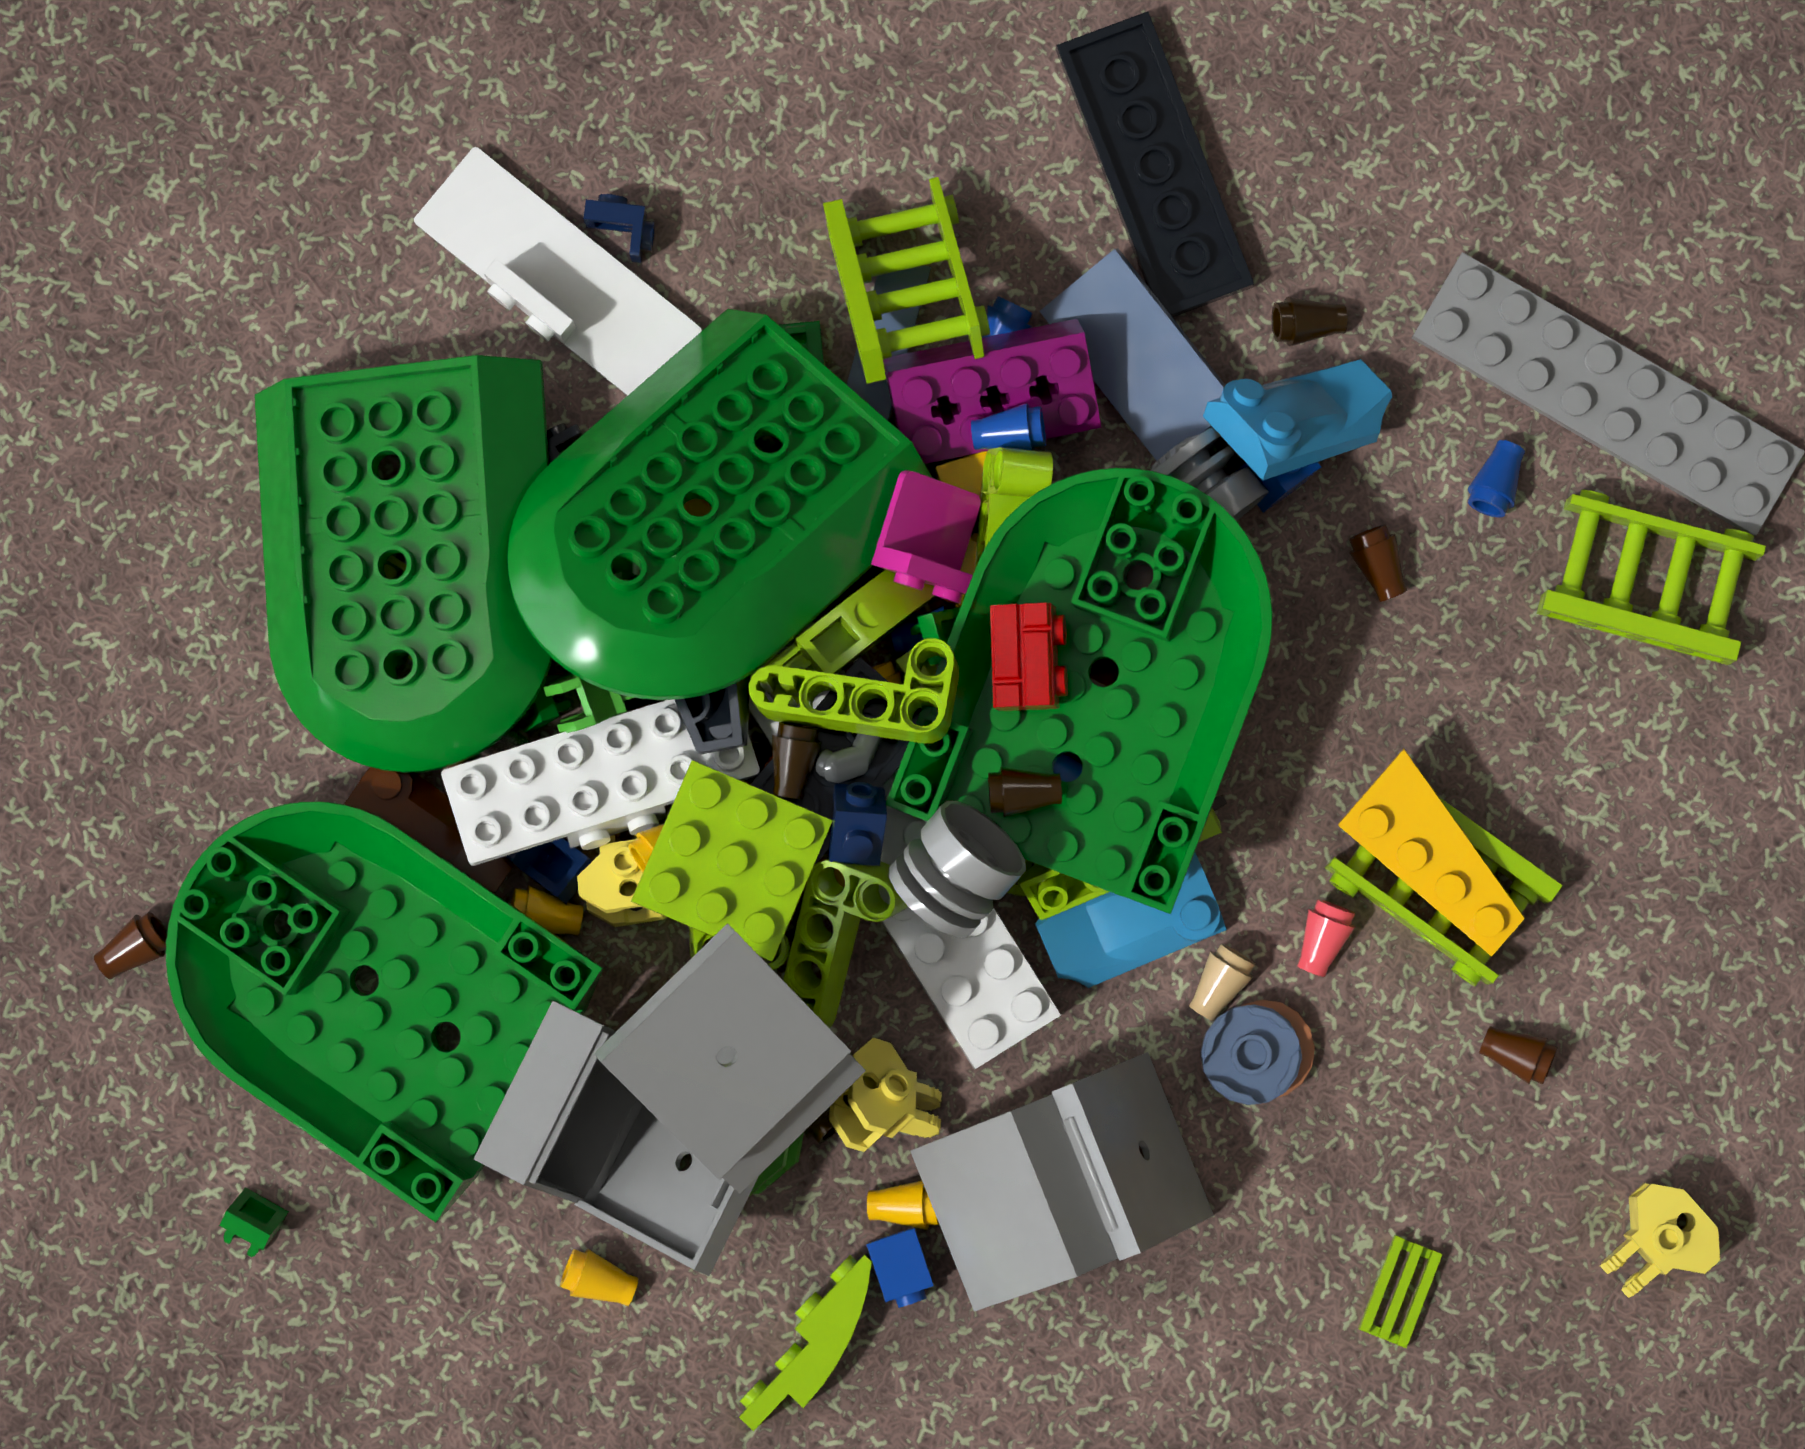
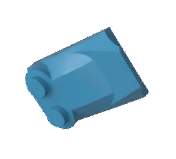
M1359 359L1264 385L1251 379L1232 380L1225 385L1220 398L1208 401L1203 417L1263 481L1377 442L1386 407L1392 399V392Z
M1196 853L1193 855L1171 914L1108 892L1047 919H1038L1035 923L1057 977L1079 982L1087 988L1227 930L1215 896Z

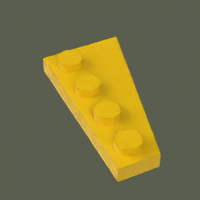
M1404 748L1338 823L1340 828L1491 957L1525 919Z

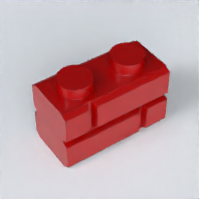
M1052 603L990 606L993 708L998 711L1058 709L1059 696L1068 695L1066 665L1058 666L1057 648L1059 645H1066L1065 615H1056V606Z

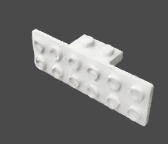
M478 147L470 150L414 218V222L419 228L491 285L487 292L508 310H511L516 305L529 316L525 323L546 341H549L554 336L627 396L702 331L700 326Z
M674 699L661 701L613 716L579 731L562 732L444 769L441 772V776L470 865L475 866L567 837L570 848L581 845L583 850H590L610 842L611 835L629 830L631 835H636L638 832L659 825V820L666 818L665 805L674 802L692 760L740 781L757 777L760 774V768L749 735L747 746L698 754Z

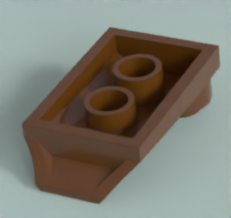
M370 767L344 803L345 805L375 814L397 826L493 893L497 892L515 866L506 856L475 866L470 865L448 795L414 772H392Z

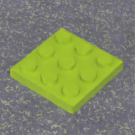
M692 760L631 902L712 937L728 923L761 958L773 962L833 820Z

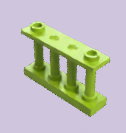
M939 177L929 179L933 204L857 221L856 216L847 218L842 199L823 203L828 234L867 384L886 380L883 359L892 357L891 352L968 335L974 358L985 357L982 336L990 335L984 305L974 306L952 227L954 224H959L953 194L943 195ZM938 224L942 241L868 258L866 253L856 254L855 247L862 246V240ZM948 260L952 278L878 295L876 290L866 292L864 284L871 283L872 277ZM958 297L962 311L961 316L887 332L886 328L876 329L874 321L882 320L881 314Z
M1581 490L1580 495L1572 494L1566 499L1564 510L1580 514L1562 585H1556L1555 591L1546 590L1541 595L1536 614L1725 665H1730L1737 661L1741 641L1728 638L1730 631L1726 629L1743 558L1756 561L1764 555L1765 545L1754 543V535L1744 531L1725 529L1724 534L1609 504V496L1595 491ZM1599 519L1628 527L1610 598H1604L1603 604L1585 600V592L1581 590ZM1647 532L1676 540L1658 611H1652L1651 617L1632 612L1633 605L1629 603ZM1695 545L1724 552L1706 624L1700 625L1699 630L1680 625L1682 618L1677 616Z
M1441 799L1491 871L1495 873L1498 870L1513 881L1509 887L1512 891L1510 897L1521 913L1528 904L1534 905L1537 900L1544 904L1553 900L1563 885ZM1362 845L1359 846L1346 865L1335 857L1327 863L1325 869L1333 874L1329 882L1334 887L1351 898H1354L1357 892H1359L1456 963L1451 970L1463 980L1476 986L1480 980L1488 985L1493 984L1499 975L1485 966L1491 956L1475 943L1470 952L1467 953L1444 936L1453 923L1438 910L1427 924L1403 907L1414 892L1404 881L1398 878L1390 891L1385 894L1364 879L1363 875L1376 857Z

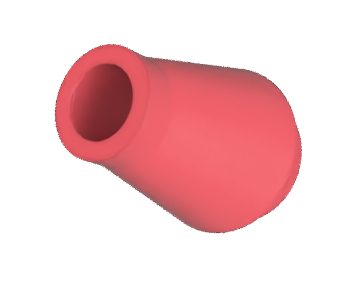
M1318 899L1314 910L1308 909L1302 952L1297 967L1312 974L1325 977L1330 965L1355 929V926L1351 924L1355 913L1339 905Z

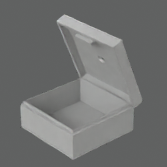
M728 923L594 1053L598 1060L718 1180L723 1178L739 1194L866 1071L850 1054L851 1050Z
M552 1001L473 1160L524 1186L575 1202L574 1205L693 1270L710 1276L758 1177L741 1194L723 1178L718 1180L594 1055L616 1030ZM690 1153L692 1156L691 1165L687 1170L681 1171L680 1161L684 1155Z
M1148 1052L1054 1090L1049 1096L910 1151L974 1312L1078 1277L1116 1259L1121 1261L1137 1255L1214 1216ZM1139 1146L1141 1147V1149H1142V1151H1143L1144 1158L1142 1157V1155H1141V1153H1140Z

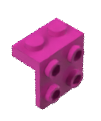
M909 470L902 471L896 482L871 565L895 572L893 580L895 583L918 590H923L924 583L934 586L932 595L961 604L962 597L966 594L973 575L960 571L981 505L980 497L975 493Z

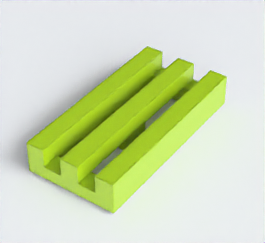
M1394 1235L1358 1329L1407 1349L1443 1254ZM1403 1249L1410 1253L1382 1326L1379 1327L1374 1325L1373 1322L1400 1251ZM1421 1256L1428 1259L1401 1331L1399 1334L1391 1331Z

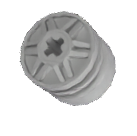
M1213 427L1201 434L1184 439L1152 465L1150 471L1179 479L1207 494L1236 521L1256 506L1269 493L1250 467L1240 469L1227 476L1223 468L1236 452L1231 446H1227L1214 456L1209 453L1222 439L1221 435Z
M946 801L921 829V839L911 841L904 849V853L890 865L889 879L895 891L906 905L925 922L951 936L969 937L980 925L981 919H984L993 910V899L1000 900L1024 874L1026 864L1018 846L993 820L969 805L959 801Z

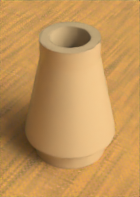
M1221 943L1216 952L1210 951L1195 996L1189 1007L1207 1019L1214 1021L1219 1013L1253 978L1250 972L1255 963L1235 949Z

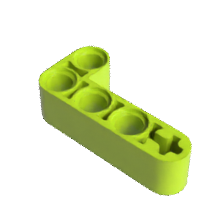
M1004 447L987 451L982 473L975 568L988 542L1005 519L1024 501L1051 485L1053 458L1050 452Z
M926 638L918 642L910 652L904 684L769 665L758 669L752 675L749 682V694L760 713L773 721L924 744L934 743L941 740L947 734L951 725L959 680V665L949 645L937 638ZM933 656H940L947 660L945 670L941 674L927 676L921 673L923 663ZM776 684H780L788 695L777 694L774 702H770L765 692H774ZM820 692H836L837 700L832 708L826 711L813 709L814 698ZM792 696L799 697L800 707ZM873 698L886 700V711L880 717L869 719L862 715L864 705ZM930 705L938 709V715L933 723L927 726H918L912 722L913 715L918 708Z
M829 858L818 862L812 868L807 881L783 981L829 1028L836 1019L860 919L880 922L908 908L895 891L889 879L890 864L880 861V866L835 861L829 862ZM835 868L843 874L845 887L836 881L834 875ZM879 885L885 887L889 892L890 904L881 898ZM823 915L832 922L833 934L825 928ZM812 962L820 968L822 980L813 973Z

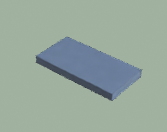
M1118 248L1112 250L1040 310V313L1049 324L1078 319L1085 332L1094 382L1156 461L1184 439L1201 434L1212 427L1203 417L1208 401L1221 397L1225 387L1224 382Z

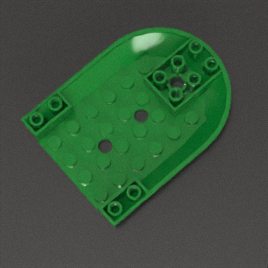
M727 309L555 458L528 488L513 519L509 536L507 562L512 596L522 620L537 643L562 667L590 684L613 693L640 699L674 700L709 694L733 685L757 671L873 566L871 565L899 474L904 470H909L931 477L912 441L768 315ZM772 436L781 442L782 448L774 453H765L760 451L754 442L760 437ZM699 498L707 501L711 505L712 510L704 516H694L685 510L684 504L691 499ZM635 575L637 576V577H636L635 579H633V580H628V581H626V579H630V578L634 577Z
M472 355L285 378L255 394L268 641L275 677L293 713L302 725L329 749L349 760L384 771L408 773L442 769L472 758L494 745L523 718L531 707L546 680L553 660L537 643L518 612L510 587L507 562L510 531L519 504L534 480L549 465L542 361ZM387 455H398L401 462L398 474L390 480H382L378 474L380 461ZM403 553L407 561L405 572L397 579H388L384 572L386 560L392 554ZM408 655H410L413 661L412 670L405 678L398 679L396 667L404 664Z
M1135 468L1099 469L1076 474L1049 485L1024 501L1005 519L985 547L947 641V645L950 646L959 665V680L949 730L941 740L934 743L924 744L909 741L887 797L886 806L928 822L946 801H959L977 809L1001 827L1018 846L1025 860L1171 914L1263 675L1271 644L1273 614L1267 577L1256 550L1238 522L1221 505L1194 486L1168 475ZM1141 564L1151 567L1153 569V580L1148 587L1141 588V590H1134L1128 587L1126 578L1131 568ZM1052 603L1056 606V615H1065L1066 645H1059L1057 648L1058 666L1066 665L1068 695L1059 696L1058 709L996 710L993 708L990 606ZM941 657L934 676L941 674L945 670L947 665L945 658ZM1101 659L1113 660L1119 669L1117 680L1107 687L1095 685L1090 676L1092 666ZM930 705L922 706L916 725L927 726L933 723L938 715V709ZM1073 753L1080 757L1082 761L1080 776L1070 782L1061 781L1062 804H1052L1008 817H1003V813H990L989 772H1000V767L1055 774L1054 764L1061 755Z
M298 802L269 808L247 817L219 836L201 854L182 883L172 908L166 939V968L173 1003L189 1037L208 1061L234 1083L435 1223L443 1217L485 1166L473 1159L552 1001L583 1015L589 1006L604 969L397 826L363 809L330 802ZM281 911L289 915L287 922L292 928L286 938L280 937L274 927L275 918ZM363 966L372 967L379 977L378 987L370 995L360 992L355 984L356 973ZM444 1022L453 1023L460 1031V1043L452 1051L441 1048L436 1039L437 1029Z

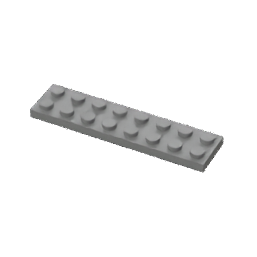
M1463 252L1411 338L1737 529L1754 535V537L1758 534L1805 453L1799 447Z

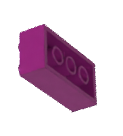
M1078 319L982 338L985 357L974 358L969 340L883 359L896 428L912 441L924 464L988 451L989 449H974L971 420L982 419L1028 403L1029 408L1041 406L1046 439L1102 428L1085 332ZM1040 376H1046L1049 384H1046L1047 387L1036 390L1034 387L1037 385L1035 379ZM991 386H997L1001 394H998V397L995 399L987 400L985 397L988 395L986 389ZM948 396L952 404H949L950 407L947 409L939 410L937 408L939 406L937 398Z

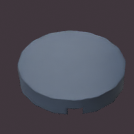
M1255 1004L1234 1007L1218 1016L1206 1031L1200 1051L1203 1072L1213 1089L1229 1101L1245 1105L1267 1103L1284 1094L1297 1078L1302 1060L1299 1039L1291 1023L1274 1009Z

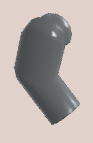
M857 734L852 747L835 752L829 749L821 751L815 760L816 772L820 776L825 777L827 781L841 783L864 775L869 770L883 737Z

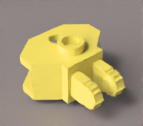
M621 833L611 835L610 842L599 847L600 854L577 876L578 894L582 900L586 901L588 912L614 927L664 920L666 916L645 907L638 911L630 909L642 907L631 902L643 874L634 861L628 846L637 837L635 835V839L620 841L619 836Z
M872 1038L852 1055L866 1071L830 1106L829 1120L846 1147L865 1152L882 1136L893 1138L899 1131L924 1138L939 1135L941 1119L925 1111L940 1108L942 1092L939 1089H935V1087H929V1085L917 1082V1072L907 1069L890 1042ZM844 1095H848V1103L851 1108L845 1104L843 1100Z
M1643 1183L1629 1196L1631 1229L1623 1235L1626 1240L1601 1262L1600 1266L1609 1274L1623 1266L1626 1260L1636 1251L1644 1258L1647 1264L1637 1273L1631 1275L1621 1289L1628 1298L1638 1293L1658 1274L1666 1275L1673 1268L1706 1274L1720 1261L1718 1227L1684 1189ZM1680 1214H1684L1686 1217V1225L1683 1229L1677 1226V1218Z

